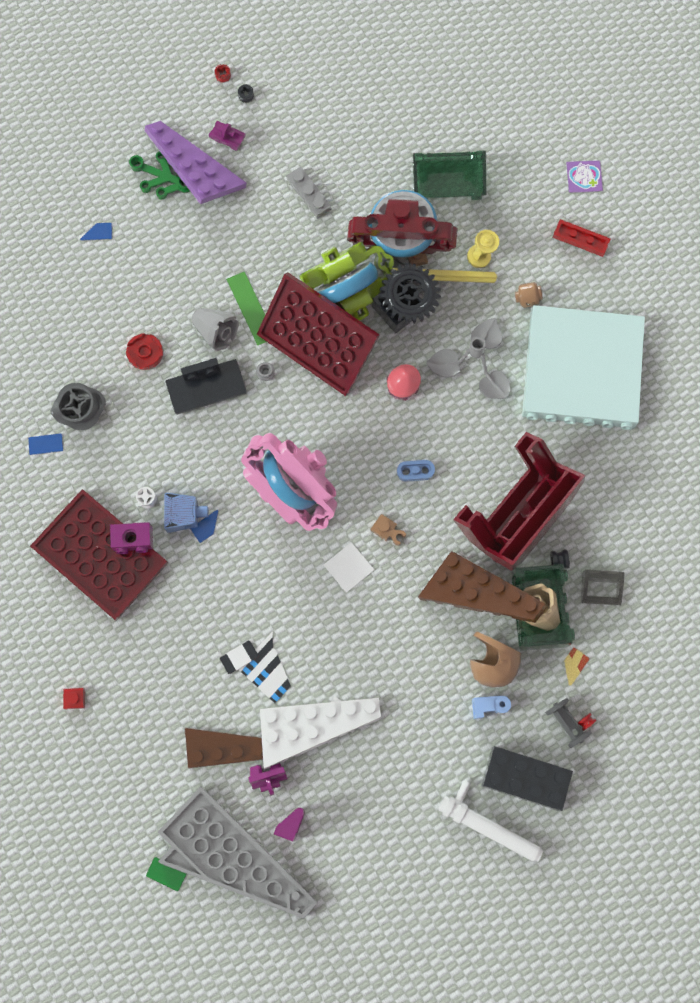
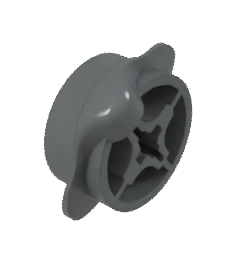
M70 383L60 390L50 412L54 419L63 425H67L75 430H88L98 422L105 408L106 399L96 389L81 383ZM80 394H87V395H89L90 397L80 398L78 395H80ZM70 415H72V416L78 415L79 418H78V419H70V418H68V416H70Z

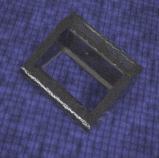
M584 570L582 572L581 603L621 606L624 572ZM588 581L617 583L616 597L587 596Z

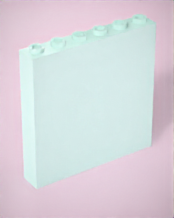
M533 305L530 314L522 417H527L529 420L540 418L548 422L559 420L567 424L578 422L586 426L597 424L605 428L616 426L621 427L623 430L635 428L639 422L645 316Z

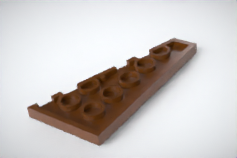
M453 551L449 553L418 596L423 601L429 600L438 604L444 603L478 612L485 611L493 613V615H505L513 619L533 623L537 622L547 608L546 604Z

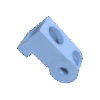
M506 696L473 698L474 719L484 718V713L490 712L505 714L511 708V701Z

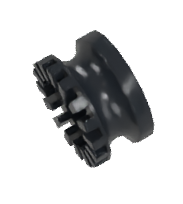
M243 84L238 88L240 101L243 103L252 101L254 93L250 85Z

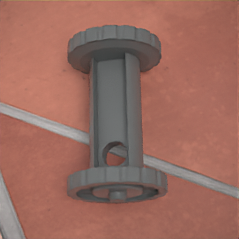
M565 698L559 703H554L553 707L545 713L547 716L555 715L572 741L568 746L572 748L579 743H583L584 739L589 737L592 732L590 730L583 732L565 706L569 701L568 698ZM573 729L577 730V735L572 733Z

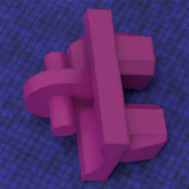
M216 121L213 130L209 133V138L220 144L227 145L236 151L246 136L244 132L233 128L231 124H224Z
M280 763L271 766L270 771L262 772L261 765L250 767V777H248L253 790L260 788L261 792L269 790L270 796L275 795L274 788L281 787L280 781L288 779L285 769Z

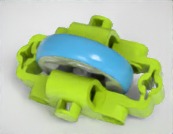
M360 242L341 253L338 252L336 247L321 254L324 262L299 275L302 282L312 289L318 287L315 291L360 321L370 314L366 306L373 303L372 299L380 293L379 289L384 287L381 282L382 280H387L385 275L391 273L394 260L391 255L385 254L382 247L371 246L366 249L363 242ZM370 255H375L374 264L371 262L360 264L370 258ZM382 258L387 259L385 265H381ZM377 269L382 270L384 275L378 277Z

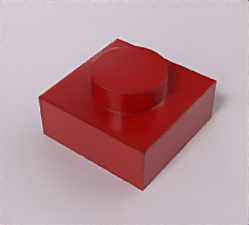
M85 688L63 689V709L85 708Z

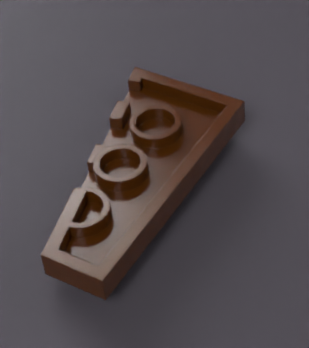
M185 728L189 769L263 760L262 738Z

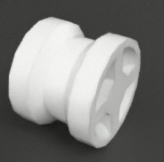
M142 487L136 493V500L144 509H150L156 505L157 496L151 488Z

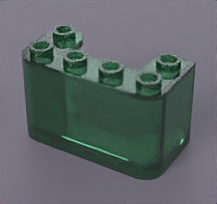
M563 564L518 567L512 573V585L522 591L527 587L540 583L545 585L546 588L552 589L556 593L560 615L559 625L549 631L533 626L526 621L516 619L520 651L569 647L572 641L575 640L574 629L567 625L569 624V613L565 612L564 605L567 604L566 592L563 593L562 587L568 581L567 570H564Z

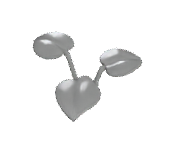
M496 318L486 320L474 328L471 333L470 348L466 349L465 354L460 360H458L457 353L451 349L440 350L427 360V366L432 372L441 377L449 378L460 372L459 364L464 361L468 354L474 358H481L486 377L480 380V392L485 397L491 399H505L510 394V383L506 375L498 370L491 372L489 375L485 362V348L494 349L502 341V332Z

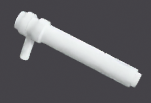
M463 781L456 798L451 796L450 798L447 796L443 798L438 808V811L442 812L443 816L453 818L452 821L470 827L532 862L540 860L543 850L538 845L469 809L468 805L462 803L471 785L469 782Z

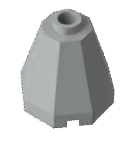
M207 308L198 309L193 313V325L215 351L226 349L229 346L227 341L229 339L233 341L236 337L239 322L232 313Z

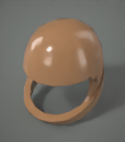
M475 632L473 636L486 645L487 651L483 660L470 659V668L474 679L480 684L491 688L504 687L510 684L518 673L521 653L480 632Z

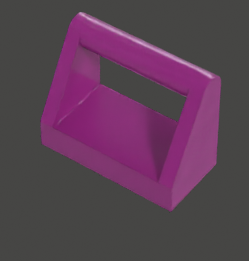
M303 808L295 809L276 826L273 835L292 842L295 841L305 810Z

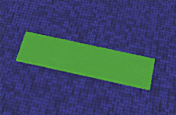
M245 271L227 278L226 280L257 346L265 343V340L256 335L265 317V313Z

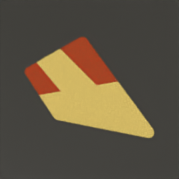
M572 648L564 660L569 686L573 684L589 661V657L576 648Z

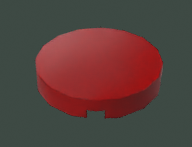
M138 334L128 342L126 356L130 364L135 368L149 370L161 362L163 347L160 340L154 335Z

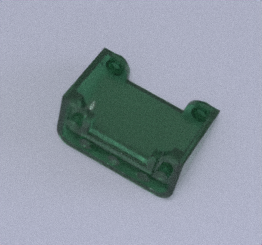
M486 150L471 153L469 151L413 153L411 155L413 191L423 195L425 198L471 196V200H482V196L487 195Z

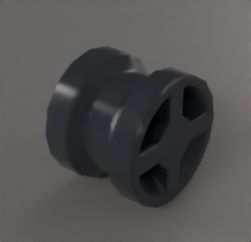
M567 549L561 552H550L553 570H558L561 567L565 569L570 568Z

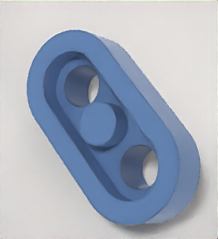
M429 460L404 461L397 467L398 478L405 482L429 480L435 472V466ZM426 468L429 472L424 474L422 469ZM408 470L410 473L408 475H404L403 471Z

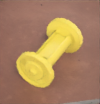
M487 229L480 231L476 235L475 245L467 253V260L472 266L482 268L489 264L491 253L495 252L499 246L498 235L492 230Z

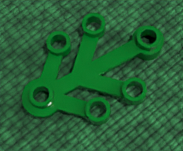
M160 151L156 153V160L160 163L162 170L145 164L143 158L139 155H134L130 158L129 164L133 171H144L158 177L149 181L144 180L140 183L143 193H149L151 188L167 182H171L173 185L165 188L159 187L156 190V195L160 200L165 199L167 194L176 191L182 193L190 192L187 186H183L184 182L180 177L171 174L165 157L159 159V156H163Z

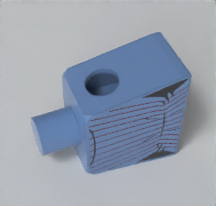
M165 493L164 529L167 533L198 527V518L209 517L208 506H198L196 497Z

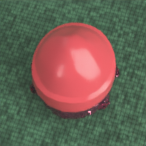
M408 364L396 367L386 378L389 394L395 399L404 401L408 400L413 394L418 393L421 383L419 371L414 366Z

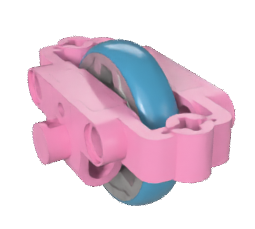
M271 433L264 436H254L241 459L242 464L246 467L243 471L245 479L257 490L260 497L269 503L287 523L294 524L298 522L308 531H312L315 528H326L329 520L334 516L337 502L334 499L336 490L325 477L326 468L324 466L327 464V460L324 454L319 450L311 453L305 445L298 448L291 440H286L282 443ZM316 503L319 504L313 515L306 511V509L311 508Z

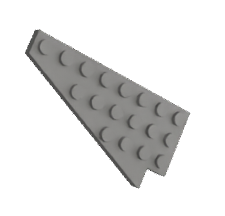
M201 786L158 831L171 845V848L158 861L163 865L303 919L318 903Z

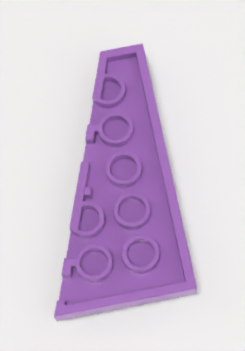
M162 121L145 125L147 135L200 204L246 188L247 183Z

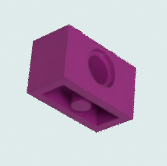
M150 522L110 525L111 548L117 554H127L128 551L136 550L138 553L148 552V549H153V526ZM136 535V540L133 543H128L129 536Z

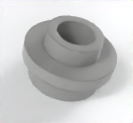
M263 362L258 365L256 374L259 379L267 381L273 378L275 369L272 364ZM264 370H268V371H269V373L266 374V375L263 374L262 372H263Z

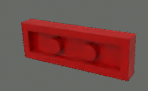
M561 219L552 237L601 257L604 256L611 238Z

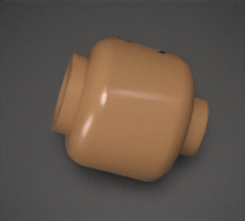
M535 282L519 285L518 291L515 292L516 303L520 302L523 308L533 307V305L538 306L540 301L543 300L541 286H538Z

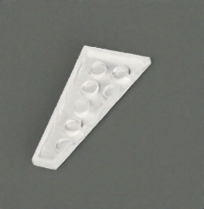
M379 698L260 709L264 770L271 768V766L277 763L287 761L293 756L303 754L328 743L334 738L344 736L350 731L357 728L360 729L380 720Z

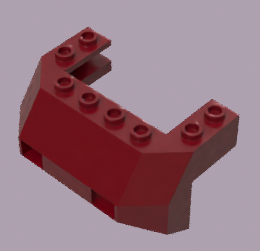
M525 432L514 446L528 467V470L493 513L486 519L478 511L473 514L471 509L465 505L453 519L473 545L492 560L511 571L527 558L569 506L584 483L586 476L557 463L544 440L528 432Z

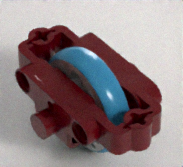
M398 190L383 196L375 204L371 214L367 217H353L348 224L347 241L353 243V245L363 242L365 247L380 246L386 254L405 258L419 253L434 254L436 251H451L456 248L458 228L450 222L438 221L433 205L423 195L410 190Z

